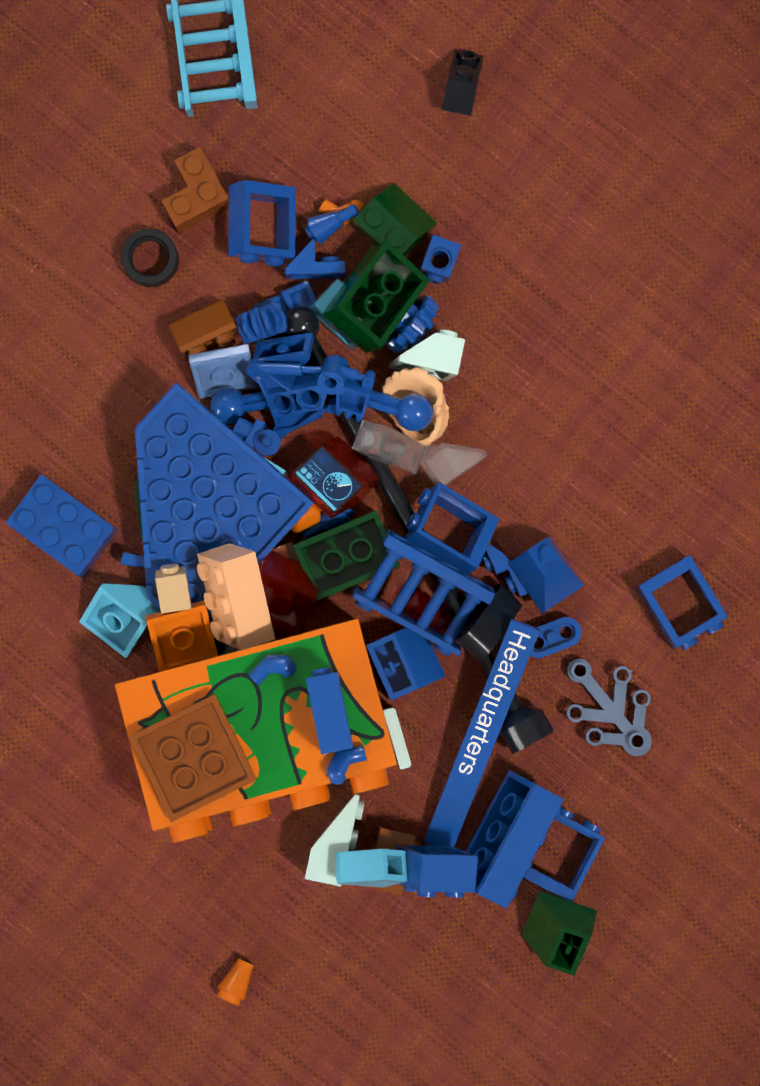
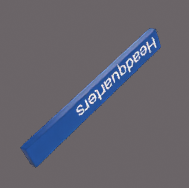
M511 618L425 835L424 843L432 846L454 847L540 629Z

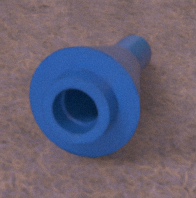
M352 204L339 212L335 211L307 218L308 225L305 226L306 232L311 240L315 239L319 244H323L344 222L357 216L360 212L357 206Z
M348 500L336 512L327 507L321 513L320 522L302 533L306 539L312 538L323 530L327 531L352 521V515L355 514V511Z

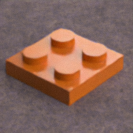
M204 600L192 603V609L162 614L158 612L145 616L159 672L218 657Z

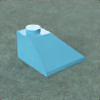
M103 583L79 623L123 657L127 658L148 632L145 616L161 612V610L147 599L146 588L143 586Z

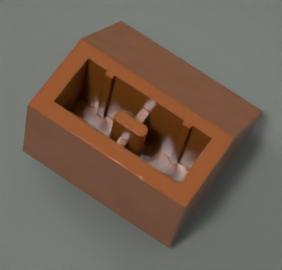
M224 300L169 324L186 361L189 360V355L207 352L216 347L220 349L228 348L236 343V338L240 337Z

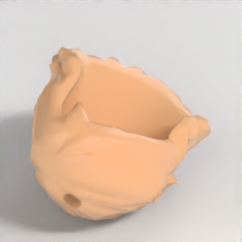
M419 367L394 371L392 376L386 378L385 385L382 387L384 394L399 399L411 393L421 394L428 398L432 404L433 419L425 429L417 432L408 431L401 427L396 420V416L389 414L408 441L417 444L421 448L428 447L443 435L448 426L449 407L446 404L445 394L443 393V384L437 377L428 374L427 370Z

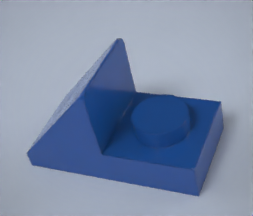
M313 239L285 268V275L287 280L346 278L345 261H339V257H323L321 262H316L315 239Z

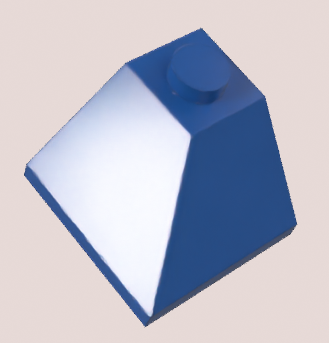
M552 536L545 538L509 563L542 614L584 586Z

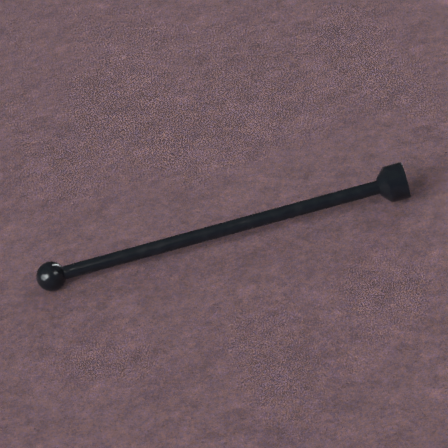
M303 306L289 309L285 313L287 329L282 333L283 336L287 337L312 332L314 340L309 361L312 366H322L328 356L316 337L319 332L317 315L311 309ZM328 394L329 397H330V399H331V398H336V394H335V395H330V394ZM343 411L340 416L407 534L409 529L406 528L410 517L415 513L363 419L360 422H356L355 414L350 419H347L346 412ZM429 571L428 574L437 588L440 583L438 581L439 576ZM456 586L454 589L449 590L444 599L453 618L464 602ZM493 651L478 661L487 679L496 658ZM516 692L500 732L512 754L528 747L554 731L543 709L529 705L523 706Z

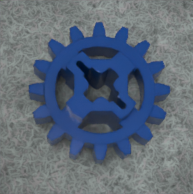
M423 295L420 299H416L384 344L394 353H400L409 344L413 347L417 345L425 334L432 329L434 322L431 319L437 315L436 311L439 309V304L429 295Z

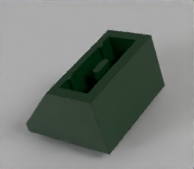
M538 891L522 931V936L546 967L575 976L591 939L597 910Z

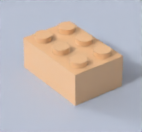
M228 543L198 553L199 564H197V572L200 579L204 582L206 590L204 601L207 608L211 611L213 621L210 626L214 637L218 641L239 650L255 647L274 640L275 636L255 551Z

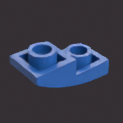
M489 544L482 557L487 571L493 570L495 575L507 571L509 576L504 579L512 594L517 592L519 598L528 594L509 565L511 561L502 552Z

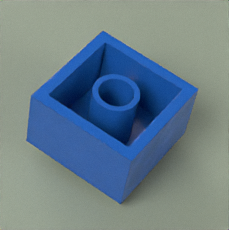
M396 845V850L406 851L408 882L400 883L404 886L405 891L417 892V896L435 897L436 892H445V896L455 898L463 897V893H475L478 855L452 846Z

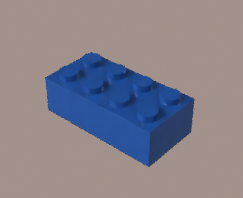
M508 770L466 852L478 855L475 893L507 909L510 901L517 894L521 880L530 870L532 860L538 848L544 843L546 833L552 821L558 816L561 804L564 801L563 798Z

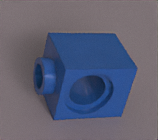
M436 235L432 236L421 266V272L430 279L429 282L441 285L442 281L449 283L461 250V244ZM437 255H442L448 260V265L438 269L432 265L431 260Z

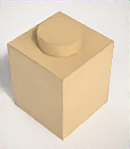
M167 564L161 566V570H156L155 581L161 614L192 609L186 566L179 567L178 564Z

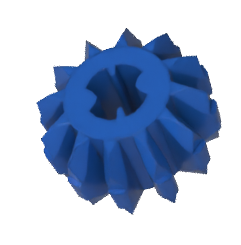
M273 303L239 314L236 318V327L243 342L249 344L285 332L287 329V317L281 305Z

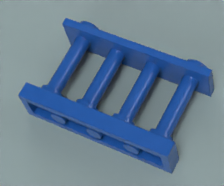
M388 529L383 538V546L387 547L385 550L387 554L366 590L363 591L356 586L353 589L352 595L356 599L355 604L368 612L374 609L435 643L434 648L448 656L453 653L459 657L462 652L461 646L455 642L458 633L463 628L476 604H480L483 601L490 605L495 596L494 588ZM405 557L413 562V570L392 606L377 599L376 595L396 561ZM430 571L439 576L438 581L440 583L417 621L402 611L423 575H427ZM457 586L466 591L464 594L466 599L447 631L442 635L428 626L449 590Z

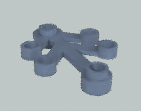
M584 659L571 661L567 666L568 677L573 682L582 683L603 710L588 709L578 704H572L566 710L567 718L572 722L588 720L614 723L623 733H603L599 728H590L585 734L587 743L592 746H598L601 743L621 745L632 756L646 754L652 745V737L644 728L646 706L649 705L651 696L646 690H637L633 693L632 702L635 705L631 725L624 716L627 683L632 677L630 669L625 666H619L613 671L615 687L612 702L591 676L592 669L590 664ZM577 665H582L585 668V674L581 677L574 673V668ZM620 669L627 672L628 676L625 681H620L617 678V672ZM639 693H644L647 697L646 702L642 705L636 701V696ZM574 707L579 708L581 711V716L578 719H573L570 716V710ZM592 731H597L600 734L598 742L593 743L590 741L589 734ZM636 735H639L643 741L639 747L632 745V738Z

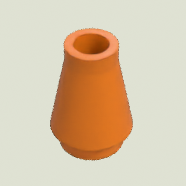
M238 958L217 987L220 989L217 997L236 1006H239L241 1000L245 1001L251 971L254 966Z

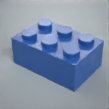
M42 474L6 521L7 525L82 578L118 531L117 528Z

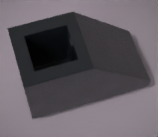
M471 50L454 51L442 110L471 116L484 55L476 54Z

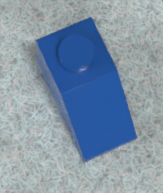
M311 332L257 341L253 359H258L264 363H302L305 366L311 356L314 335Z

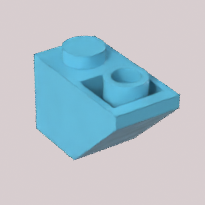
M372 849L335 853L337 884L384 888L408 882L406 851Z

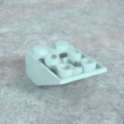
M360 793L353 795L313 844L305 879L341 887V884H337L335 853L349 851V849L355 850L359 831L353 829L355 819L361 820L365 804L364 800H359Z

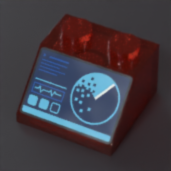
M339 437L322 444L289 476L331 519L361 503L380 478L373 471L372 467L359 458L351 450L350 445Z

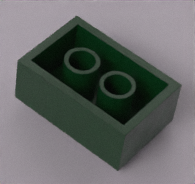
M386 240L369 249L322 314L361 350L368 353L382 348L430 279Z
M377 510L293 545L317 603L372 580L387 554L385 551L387 547L383 546L386 530ZM398 560L393 566L391 572L400 568V563Z

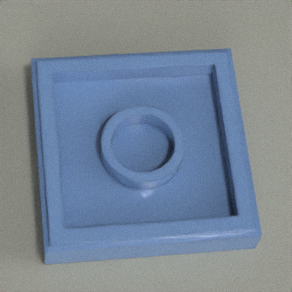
M248 344L189 355V362L200 399L212 397L224 388H234L238 391L258 388L257 382L246 374L247 366L252 359Z

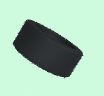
M154 228L141 229L132 233L125 241L121 251V263L128 277L136 284L147 288L159 287L168 283L176 274L179 265V253L173 240L166 233ZM145 241L158 242L167 252L168 261L165 268L155 275L142 274L133 264L135 249Z

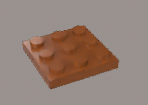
M216 694L129 736L170 822L257 780Z

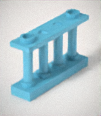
M171 0L170 4H166L168 21H174L183 89L177 91L180 109L185 108L187 116L193 117L192 104L238 98L239 101L244 100L246 109L258 108L244 0H216L179 5L178 0ZM227 11V14H233L234 25H229V28L183 34L181 17ZM231 40V43L237 42L238 53L233 54V57L192 63L186 62L185 46ZM235 69V72L241 71L242 82L236 83L237 86L190 92L188 75Z

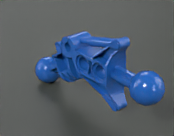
M338 355L327 357L322 366H303L302 363H264L258 359H251L247 366L246 374L259 384L262 392L243 395L234 388H224L219 390L210 402L211 412L226 425H235L239 417L244 418L247 412L269 408L275 423L273 431L278 434L280 440L289 432L322 418V414L326 412L340 416L345 411L347 419H350L355 414L356 422H360L364 417L366 407H370L395 415L401 427L408 431L416 432L425 429L433 419V407L428 398L421 394L411 393L399 399L374 391L372 388L375 382V373L370 370L365 375L358 373L359 370L350 368L347 360ZM327 394H336V398H331L328 404L324 406Z

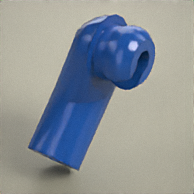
M268 655L248 675L255 683L260 685L271 673L282 674L286 678L291 677L296 672V664L287 655Z

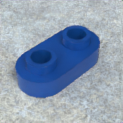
M563 617L536 627L540 629L538 637L542 639L543 646L540 649L533 647L530 656L533 658H543L574 646L578 643L582 634L579 623L573 618ZM562 627H568L571 630L570 637L563 638L560 635Z

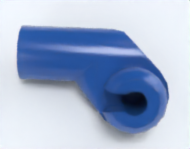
M364 745L337 751L326 769V775L332 784H342L346 780L345 773L350 764L367 760Z

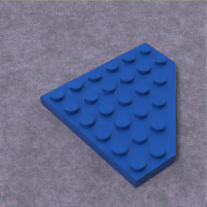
M177 382L170 387L135 426L147 599L159 609L155 571L161 570V566L167 564H178L179 567L186 566L191 604L203 601L206 590L204 582L200 579L197 572V564H199L198 553L231 543L255 551L259 564L314 504V501ZM207 608L208 616L210 618L212 616L211 611Z

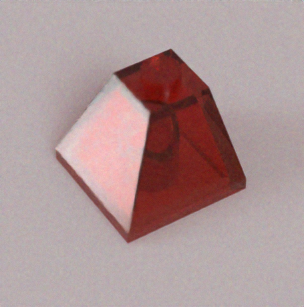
M271 550L260 571L272 626L292 635L302 634L319 591L298 561Z

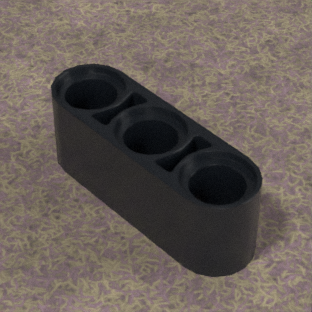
M502 583L493 587L495 596L490 605L481 601L456 637V640L476 661L482 660L494 649L507 630L511 618L514 619L522 607V604Z

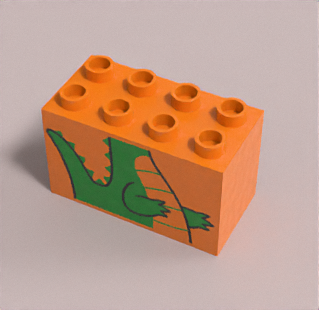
M358 619L114 684L153 831L168 827L172 843L208 834V831L213 830L210 819L211 815L229 811L234 827L269 817L272 814L269 804L270 799L289 795L293 810L329 801L331 796L327 784L331 782L326 775V769L336 752L321 755L306 678L312 677L311 671L331 667L332 673L339 672L354 747L364 745L366 761L350 764L345 773L346 779H350L353 794L390 784L386 768L396 766L397 760ZM268 655H287L296 664V672L291 677L286 678L282 674L271 673L260 685L255 683L248 674ZM216 694L257 780L170 822L129 736Z

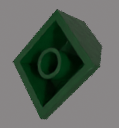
M395 183L375 196L353 219V226L374 246L387 240L405 257L437 225V222Z

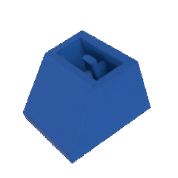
M408 628L399 630L366 645L391 701L446 677L430 640Z

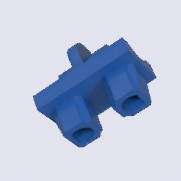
M239 417L233 429L239 437L261 455L272 456L278 452L281 440L276 432L268 429L265 422L256 419L255 423L252 424Z

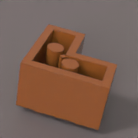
M201 147L174 160L187 187L162 200L178 233L229 207V198Z

